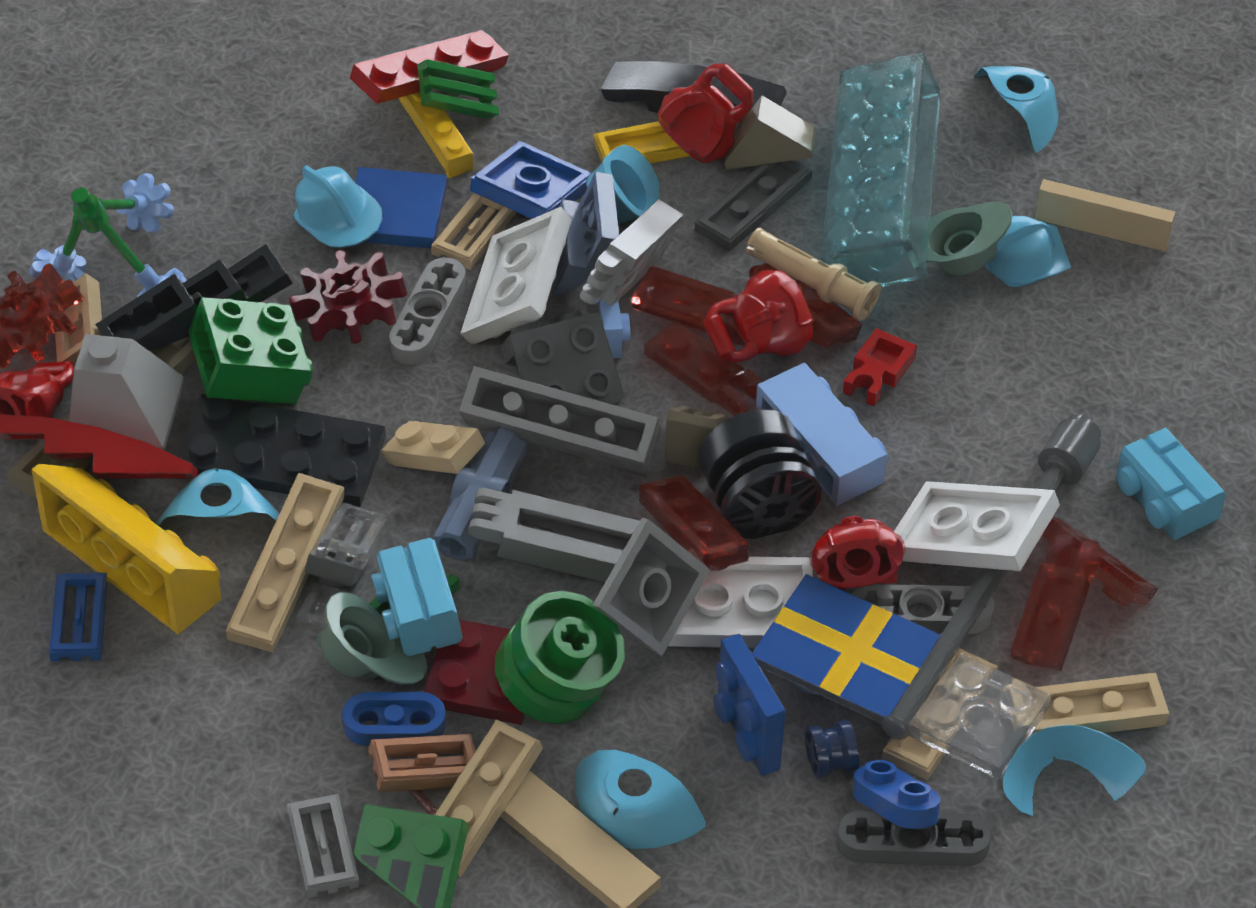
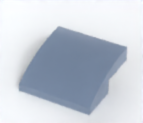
M595 171L581 202L563 199L559 206L566 211L572 218L566 237V245L562 250L558 263L556 277L553 281L554 295L568 294L586 282L591 271L595 268L598 257L619 236L613 175Z

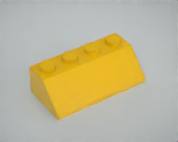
M38 464L31 469L43 531L97 573H107L110 583L176 634H180L222 600L219 582L220 572L216 565L208 557L203 555L199 557L188 549L176 533L171 530L164 531L151 521L147 513L137 504L130 505L119 497L104 479L97 480L84 469L77 467Z

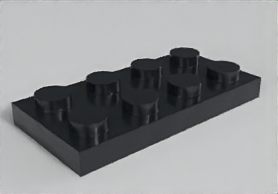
M201 394L176 456L192 463L198 469V475L206 470L215 468L230 470L247 480L255 489L289 494L298 473L343 486L344 499L341 504L361 507L386 437V429L383 425L241 400L207 398L206 394Z

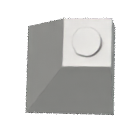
M85 334L74 368L69 421L107 429L147 442L165 451L184 386V376L133 339Z
M642 518L594 601L593 606L655 655L663 656L710 569L653 522Z

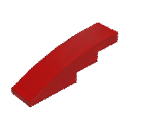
M0 414V437L4 440H44V453L51 459H93V473L100 479H193L198 476V469L192 463L147 442L107 429L49 417Z

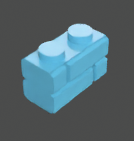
M1166 427L1148 435L1145 440L1141 438L1124 446L1120 453L1116 473L1117 483L1125 495L1134 496L1145 508L1149 522L1155 528H1163L1173 540H1177L1194 532L1196 529L1217 521L1221 517L1226 492Z
M426 538L408 543L406 548L400 545L379 551L376 557L380 572L372 574L371 577L378 603L388 601L390 609L382 611L389 640L399 638L403 653L408 657L431 651L433 646L442 648L460 643L463 637L459 618L435 540Z

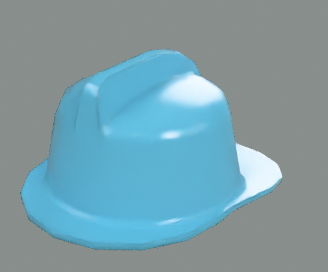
M621 145L616 147L603 159V162L595 170L613 175L618 224L639 218L659 199L658 176L648 160L631 146ZM594 171V172L589 176V178L587 179V183H586L587 187H588V185H589V183H590V181H591V179H592V177H593L595 171Z
M308 165L302 168L303 179L297 185L295 192L297 209L294 212V218L315 239L328 247L346 248L356 246L368 240L378 230L383 220L382 208L370 194L352 180L344 169L331 166L314 170Z
M1012 216V222L1006 234L996 243L998 250L994 259L984 265L991 273L1010 287L1029 285L1071 268L1057 227L1027 216Z

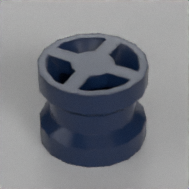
M848 720L837 721L833 728L822 729L816 725L805 729L806 752L816 778L827 777L831 770L841 768L846 772H852L859 768L858 744L853 727Z

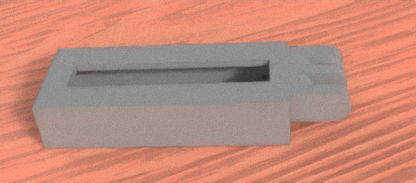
M658 199L613 240L608 248L598 257L595 268L587 279L588 283L580 293V298L588 304H596L601 299L613 306L659 262L684 214Z
M480 488L476 491L475 505L472 509V520L469 524L468 533L474 538L498 543V557L606 582L640 521L512 490V493L508 494L488 488Z

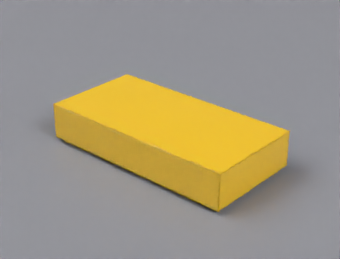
M659 121L594 134V145L601 162L611 151L621 145L635 148L650 164L690 156L664 131Z

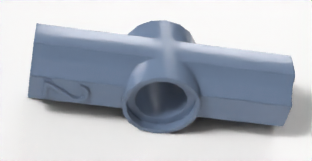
M499 427L496 431H489L484 439L485 445L477 452L470 468L464 467L457 474L451 491L450 506L433 536L437 549L444 556L463 561L465 559H473L482 540L472 537L468 533V529L472 520L471 514L478 489L488 488L511 494V483L527 454V442L521 440L513 430Z

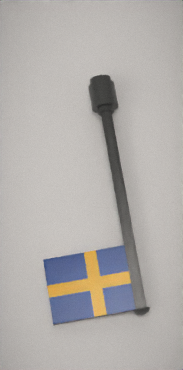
M1072 415L1057 425L1038 456L1039 466L1044 473L1034 489L1055 490L1056 493L1061 484L1071 485L1081 480L1101 446V431L1093 420L1083 415ZM983 568L941 635L805 574L752 652V655L759 667L882 723L883 730L888 736L893 739L902 740L910 735V725L1007 570Z

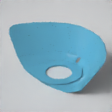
M981 67L974 74V77L989 76L999 95L1018 110L1027 123L1033 150L1035 153H1038L1052 139L1058 126L1059 111L1054 86L1050 78L1043 72L1026 67ZM1008 79L1019 80L1033 85L1034 88L1028 93L1018 94L1009 90L1006 82Z
M215 468L206 470L190 480L155 524L159 526L165 518L176 515L221 518L250 512L268 514L276 521L280 513L247 480L230 470ZM209 486H228L232 492L231 499L226 504L217 507L204 504L200 495L201 491Z
M1061 725L1048 727L1032 734L1017 749L1004 774L1003 790L1006 797L1021 813L1033 816L1032 797L1035 781L1042 769L1054 761V756L1056 759L1074 762L1090 771L1104 785L1114 801L1125 795L1145 774L1146 765L1136 752L1105 733L1084 726Z
M614 749L598 750L578 764L575 775V790L581 813L625 848H657L677 843L695 835L706 827V821L699 807L681 781L651 761ZM629 770L643 771L651 779L650 790L641 796L626 795L618 786L619 777ZM616 808H618L619 810H618L617 813L614 815V814H613L614 810H615Z

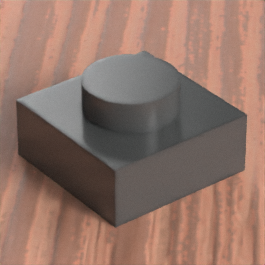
M321 543L309 553L304 572L318 576V581L323 585L333 588H346L347 585L352 586L363 577L369 557Z

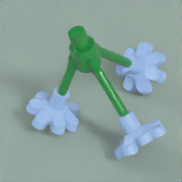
M144 173L139 175L137 182L129 180L123 184L122 191L126 196L125 199H100L90 194L86 188L80 187L75 189L71 194V199L74 203V216L65 245L56 248L53 254L45 249L39 250L29 268V274L33 278H43L39 290L46 295H52L57 287L61 291L85 274L83 271L86 269L87 262L82 256L76 255L74 249L83 230L89 233H103L136 271L134 276L144 287L137 297L173 274H176L181 283L185 282L187 279L177 268L171 269L165 275L158 276L149 264L143 265L110 226L109 215L106 210H116L120 214H128L127 226L131 230L138 231L143 227L146 232L156 233L160 229L158 217L170 219L174 213V208L171 204L163 203V200L171 193L168 184L162 183L154 186L153 175Z

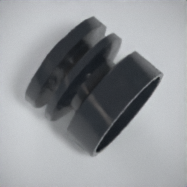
M757 409L739 413L721 422L706 436L699 449V464L708 485L715 494V501L721 510L723 520L731 533L744 539H756L789 531L799 526L811 516L821 501L822 487L813 472L814 469L804 454L805 450L788 416L776 410Z

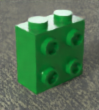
M201 298L188 334L207 398L297 404L304 386L309 385L311 381L313 367L311 359L306 356L302 344V331L300 326L296 325L290 305Z

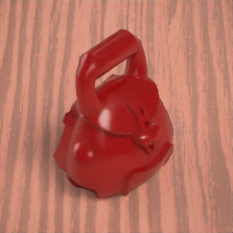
M728 63L712 64L700 74L693 85L686 88H675L671 93L664 96L658 111V121L664 131L688 155L701 163H711L715 159L725 157L733 146L736 125L749 113L753 105V88ZM714 76L742 101L740 105L734 107L732 102L717 87L712 85Z
M766 270L749 278L745 288L739 295L714 304L708 310L703 324L718 357L731 363L749 360L763 353L776 354L781 357L798 354L805 348L807 342L813 338L812 322L814 319L796 280L791 279L781 270ZM720 314H731L736 330L745 344L740 350H735Z
M71 361L41 362L27 371L0 373V414L51 418L63 398V390L73 381L74 364Z
M855 515L846 517L841 520V524H835L829 528L816 542L813 550L810 552L809 560L810 566L821 581L845 591L846 588L864 587L876 583L881 585L896 583L897 571L900 569L906 549L902 537L885 523L874 518L863 520L861 516Z

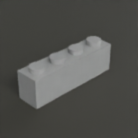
M476 366L473 367L459 409L465 423L469 426L487 431H496L499 427L515 431L517 436L525 442L649 476L662 434L658 417Z

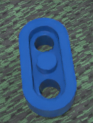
M363 692L351 697L345 703L342 710L343 729L346 736L352 742L363 746H369L373 739L443 735L446 728V713L443 702L435 695L427 692ZM367 720L375 721L377 724L362 725L361 723ZM418 720L428 722L424 725H412V723Z
M872 760L855 771L853 783L854 798L895 825L910 829H922L931 827L939 821L940 795L932 790L928 784L918 781L896 768L892 762Z

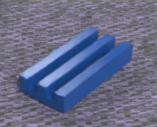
M107 573L56 575L49 649L51 662L61 661V657H70L71 661H81L82 657H91V661L102 660L108 588ZM95 585L90 643H83L88 586ZM68 586H77L72 643H63Z

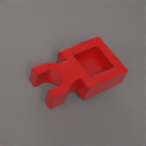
M875 328L854 357L853 371L844 380L843 393L852 396L856 388L866 387L868 388L866 403L875 407L880 400L883 383L895 388L916 359L917 345Z

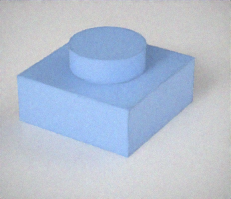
M600 299L599 314L613 359L622 358V341H630L631 339L629 314L620 313L618 301L611 306Z

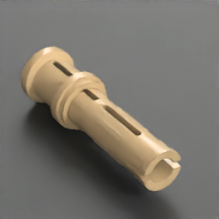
M757 228L748 240L747 244L750 246L746 247V254L762 260L794 279L817 290V295L822 301L826 303L836 302L851 310L853 317L860 321L865 320L869 316L879 299L881 292L880 284L875 281L867 283L848 273V268L840 263H834L830 266L793 245L778 239L762 228Z

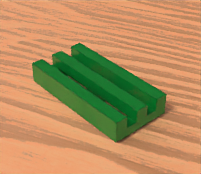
M430 59L417 64L422 106L485 119L499 115L498 106L492 105V101L497 98V91L490 89V84L495 82L494 73ZM431 88L442 90L447 94L455 96L466 95L479 98V102L433 93Z

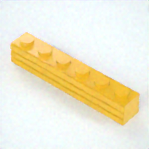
M420 92L398 98L445 169L448 178L474 170L473 152L445 110L422 106Z

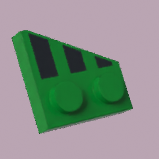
M365 804L353 856L418 908H451L469 824L463 819Z

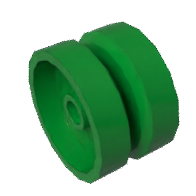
M566 591L542 594L526 607L516 625L504 637L495 655V675L503 694L519 711L537 721L552 724L576 721L594 706L602 692L618 676L625 660L624 639L618 625L595 608L593 600L582 594Z

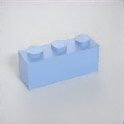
M805 362L757 385L756 410H776L788 416L805 450L804 454L814 469L813 472L818 478L822 490L836 506L884 483L886 463L888 461L884 445L878 438H872L859 423L855 412L850 407H845L832 393L827 381L821 376L818 377Z

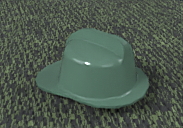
M1001 201L945 210L931 217L921 226L915 236L914 248L920 258L927 262L936 263L943 271L950 275L963 276L971 274L994 259L998 250L996 243L1006 234L1010 227L1013 213L1009 205Z
M339 592L329 598L325 606V619L327 623L317 636L316 641L322 649L324 657L334 669L349 678L373 679L380 676L387 681L401 685L415 684L424 678L427 664L423 653L408 657L403 653L399 638L389 640L384 619L375 608L364 599L352 593Z

